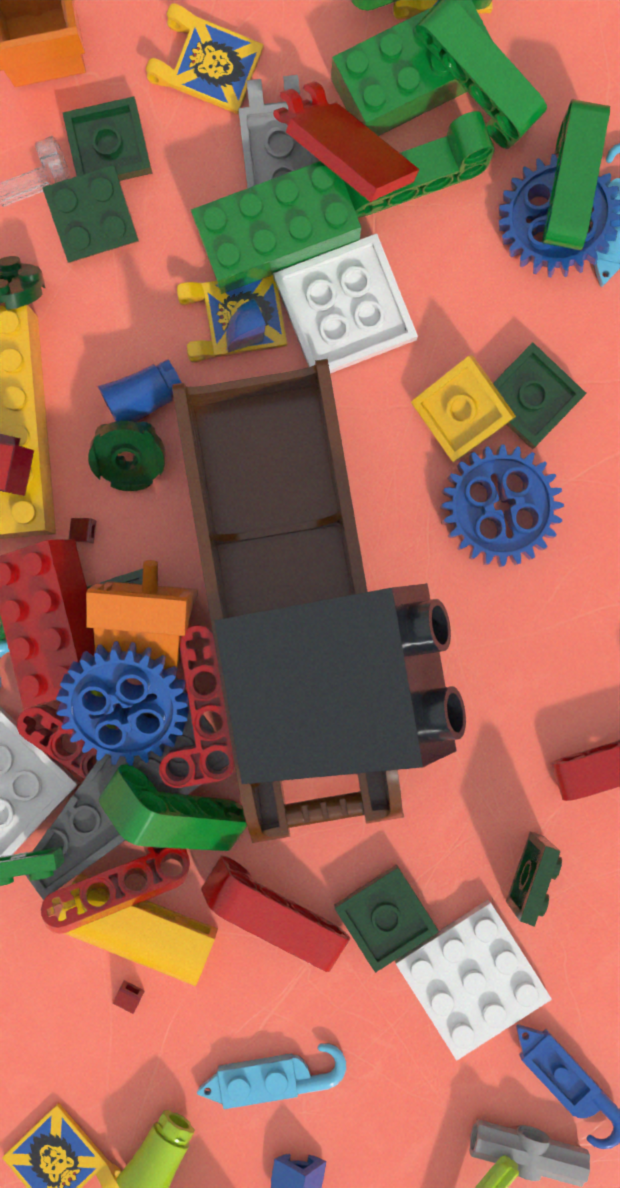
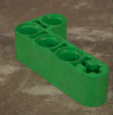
M439 0L416 25L417 35L424 45L491 117L486 123V127L490 137L499 146L509 149L546 112L547 105L540 93L456 0Z
M571 99L559 130L555 154H558L543 233V244L580 251L584 246L610 116L609 105Z
M472 111L455 119L449 126L447 136L400 152L401 155L419 168L413 183L372 202L368 201L347 182L344 181L357 217H365L480 175L489 166L494 153V146L481 112Z
M121 764L117 768L99 797L101 807L117 832L126 841L138 846L230 851L247 827L243 806L229 799L158 792L142 771L127 764Z

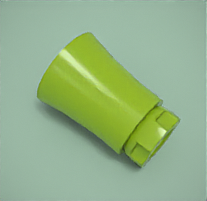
M164 1110L158 1122H155L133 1158L117 1176L116 1181L119 1188H169L178 1166L189 1148V1141L195 1131L190 1121L178 1113Z

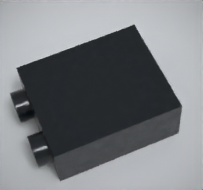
M428 583L386 588L214 620L242 784L422 768L457 751L455 740L463 737L466 728L465 706L457 688L445 686L440 652L446 651L450 645L451 626L443 603L439 599L430 600Z

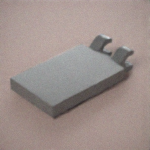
M298 75L283 76L284 91L293 89L300 94ZM261 79L246 80L249 107L238 108L247 188L319 162L318 158L286 133L288 125L279 122L274 117V110L282 107L288 109L286 101L264 104Z

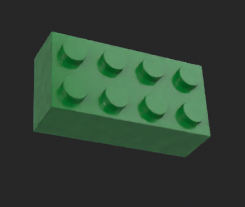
M456 0L492 40L472 0ZM433 7L332 57L331 81L346 110L378 136L467 92L417 35L416 25Z
M321 161L191 209L197 231L221 294L272 276L275 272L360 240L361 225L344 180Z

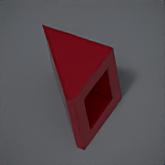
M71 518L69 539H75L76 542L94 544L97 521L92 518Z
M124 980L113 1004L134 1014L145 990Z

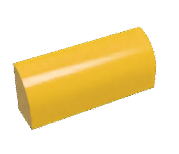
M80 873L72 884L90 877ZM97 888L88 894L87 901L93 906H102L108 901L110 895L106 890ZM80 895L74 897L79 915L85 913L81 906ZM145 900L64 934L196 987L215 941L218 928ZM62 907L58 921L66 919V911L69 909Z

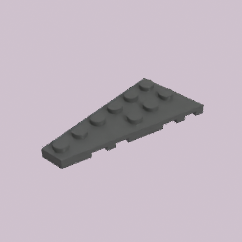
M189 702L186 707L189 709L187 721L184 722V731L182 735H177L175 746L165 745L164 753L161 757L151 750L149 762L147 763L139 755L134 758L132 766L142 771L158 792L188 795L200 786L173 788L166 785L159 774V765L171 750L178 747L196 745ZM142 713L146 717L157 718L153 713ZM203 714L201 717L202 726L207 731L215 732V729ZM213 751L207 756L208 764L214 770L221 771L229 765L228 756L222 751ZM105 754L101 760L96 762L83 783L33 851L61 846L63 849L64 863L57 870H53V876L40 880H29L43 900L125 841L117 832L99 803L101 793L121 764L129 765L125 756H120L116 765L112 764L110 754ZM175 757L169 761V770L176 777H184L189 773V765L185 759Z

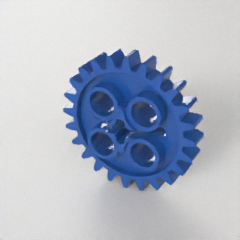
M552 154L550 165L545 166L540 158L536 159V171L534 172L527 167H523L524 180L513 177L511 179L513 191H504L503 200L507 204L499 205V216L503 217V219L499 220V231H506L502 235L503 245L512 244L509 248L510 257L521 253V267L526 266L530 261L533 262V274H537L542 266L547 267V274L550 278L554 274L555 268H561L563 276L567 277L569 266L574 265L576 270L582 273L584 260L596 265L598 260L596 251L603 254L609 252L610 245L607 241H616L618 231L614 227L620 226V215L616 214L620 212V200H614L618 196L619 187H608L611 181V174L608 173L601 177L598 176L592 207L593 212L591 213L588 228L590 232L586 236L581 251L543 244L533 238L537 233L544 232L557 165L555 154ZM535 197H544L548 200V202L541 206H535L530 203ZM527 219L533 220L531 223L526 222Z
M504 444L498 447L496 455L487 446L483 449V459L475 452L469 455L471 466L461 461L457 468L462 475L459 476L451 473L447 478L455 487H448L442 490V494L451 498L449 502L440 505V509L450 511L451 514L442 521V524H453L455 527L448 534V537L460 536L462 540L457 549L461 550L470 546L472 548L469 555L471 560L482 553L483 565L490 564L493 557H496L498 566L503 567L506 565L508 556L514 565L521 564V553L529 560L535 558L533 546L539 550H545L547 545L542 537H556L557 534L549 526L550 524H559L563 520L553 514L555 510L564 507V503L554 501L553 496L562 492V488H551L549 485L555 479L556 474L544 476L542 472L547 463L544 461L537 466L533 465L532 462L535 455L533 452L524 459L520 458L521 450L519 446L510 455H507ZM492 474L497 476L499 495L494 483L491 481ZM514 474L521 478L523 482L521 492L516 493L508 488L506 484L508 475ZM480 484L486 488L487 499L485 502H477L471 497V485ZM499 498L502 503L508 502L509 509L504 511V514L502 510H495L494 504L499 501ZM519 510H525L531 514L533 523L529 529H524L518 525L516 515ZM488 519L495 523L497 534L493 539L486 538L481 534L480 524L482 520ZM504 519H506L507 524L510 530L512 531V538H508L506 536V524Z
M118 641L114 642L109 653L101 644L97 646L94 656L87 651L83 652L80 663L73 661L68 670L69 674H64L60 683L62 688H60L56 700L61 702L57 715L66 716L61 728L67 730L74 729L70 741L76 742L81 739L85 741L82 749L83 753L95 748L97 750L96 760L98 761L105 754H110L112 764L116 765L119 757L125 756L129 766L133 765L134 758L137 755L147 763L149 762L151 750L161 757L163 756L165 745L174 747L177 735H182L184 731V722L187 721L189 709L186 708L189 700L188 694L182 693L186 684L185 680H174L178 668L176 666L168 669L163 668L166 656L162 655L154 661L150 659V647L146 648L141 655L136 653L134 642H131L126 652L121 650ZM134 678L142 684L134 685L128 682L127 679ZM91 690L99 691V692H101L104 696H102V697L95 696V695H93L90 691H91ZM142 713H153L157 718H149ZM112 724L117 726L119 729H111L106 725Z

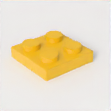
M473 355L466 357L411 401L452 462L459 460L516 417Z

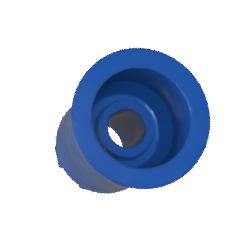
M167 359L156 366L152 364L129 376L97 387L115 421L138 422L158 408L172 402L174 398L172 385L182 382Z

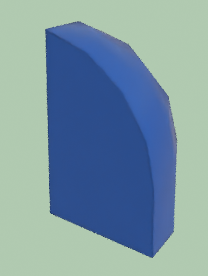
M254 298L242 304L230 318L226 332L228 353L263 342L266 324Z
M284 1154L274 1159L271 1188H322L327 1161L313 1155H308L307 1162L299 1160L290 1161V1154Z

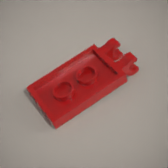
M313 81L303 86V89L310 94L312 103L308 99L302 101L300 94L293 89L280 92L279 96L282 100L286 101L288 109L285 107L276 109L273 115L279 122L288 125L286 133L368 201L372 202L414 182L419 168L337 102L329 104L326 99L325 90L320 83Z

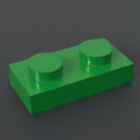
M62 846L1 856L0 886L13 883L14 877L29 875V880H40L53 876V870H57L64 863Z

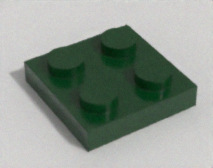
M135 96L62 112L76 176L112 165L116 167L120 181L153 174Z
M114 165L42 187L68 263L139 242Z
M533 342L493 383L516 415L506 425L532 449L587 394Z
M531 831L506 903L520 922L535 927L538 916L543 917L547 911L549 894L546 893L551 879L555 880L560 873L562 857L559 856L561 851L545 836Z
M397 864L334 904V909L375 973L439 932L434 921Z

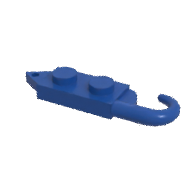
M517 1024L516 1029L522 1051L519 1054L521 1060L563 1106L577 1118H588L601 1111L611 1121L613 1130L607 1138L599 1139L588 1135L587 1141L599 1149H611L619 1145L620 1109L547 1029L542 1032Z

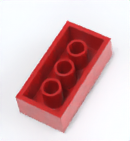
M75 539L45 540L0 556V616L23 708L56 701L57 694L60 688H62L60 683L64 674H69L68 670L73 661L80 663L81 656L85 651L92 656L95 653L94 628H87L86 592L88 589Z

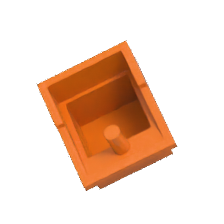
M0 0V71L4 70L14 87L86 73L83 58L85 48L75 0Z
M155 560L143 562L142 584L107 581L104 584H94L86 592L87 628H94L95 651L97 646L101 644L109 653L114 642L118 641L121 650L127 652L131 642H134L136 653L142 655L144 650L150 647V659L155 661L164 655L166 656L164 669L174 666L178 668L181 659L180 639L181 636L186 634L194 602L198 596V589L158 586V562Z

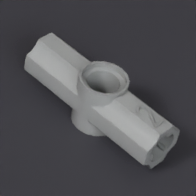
M477 1119L476 1123L473 1124L469 1148L471 1157L496 1163L501 1156L507 1155L518 1164V1176L526 1180L539 1181L543 1176L583 1187V1184L588 1181L590 1154L585 1148L552 1140L546 1133L531 1126L520 1125L516 1130Z

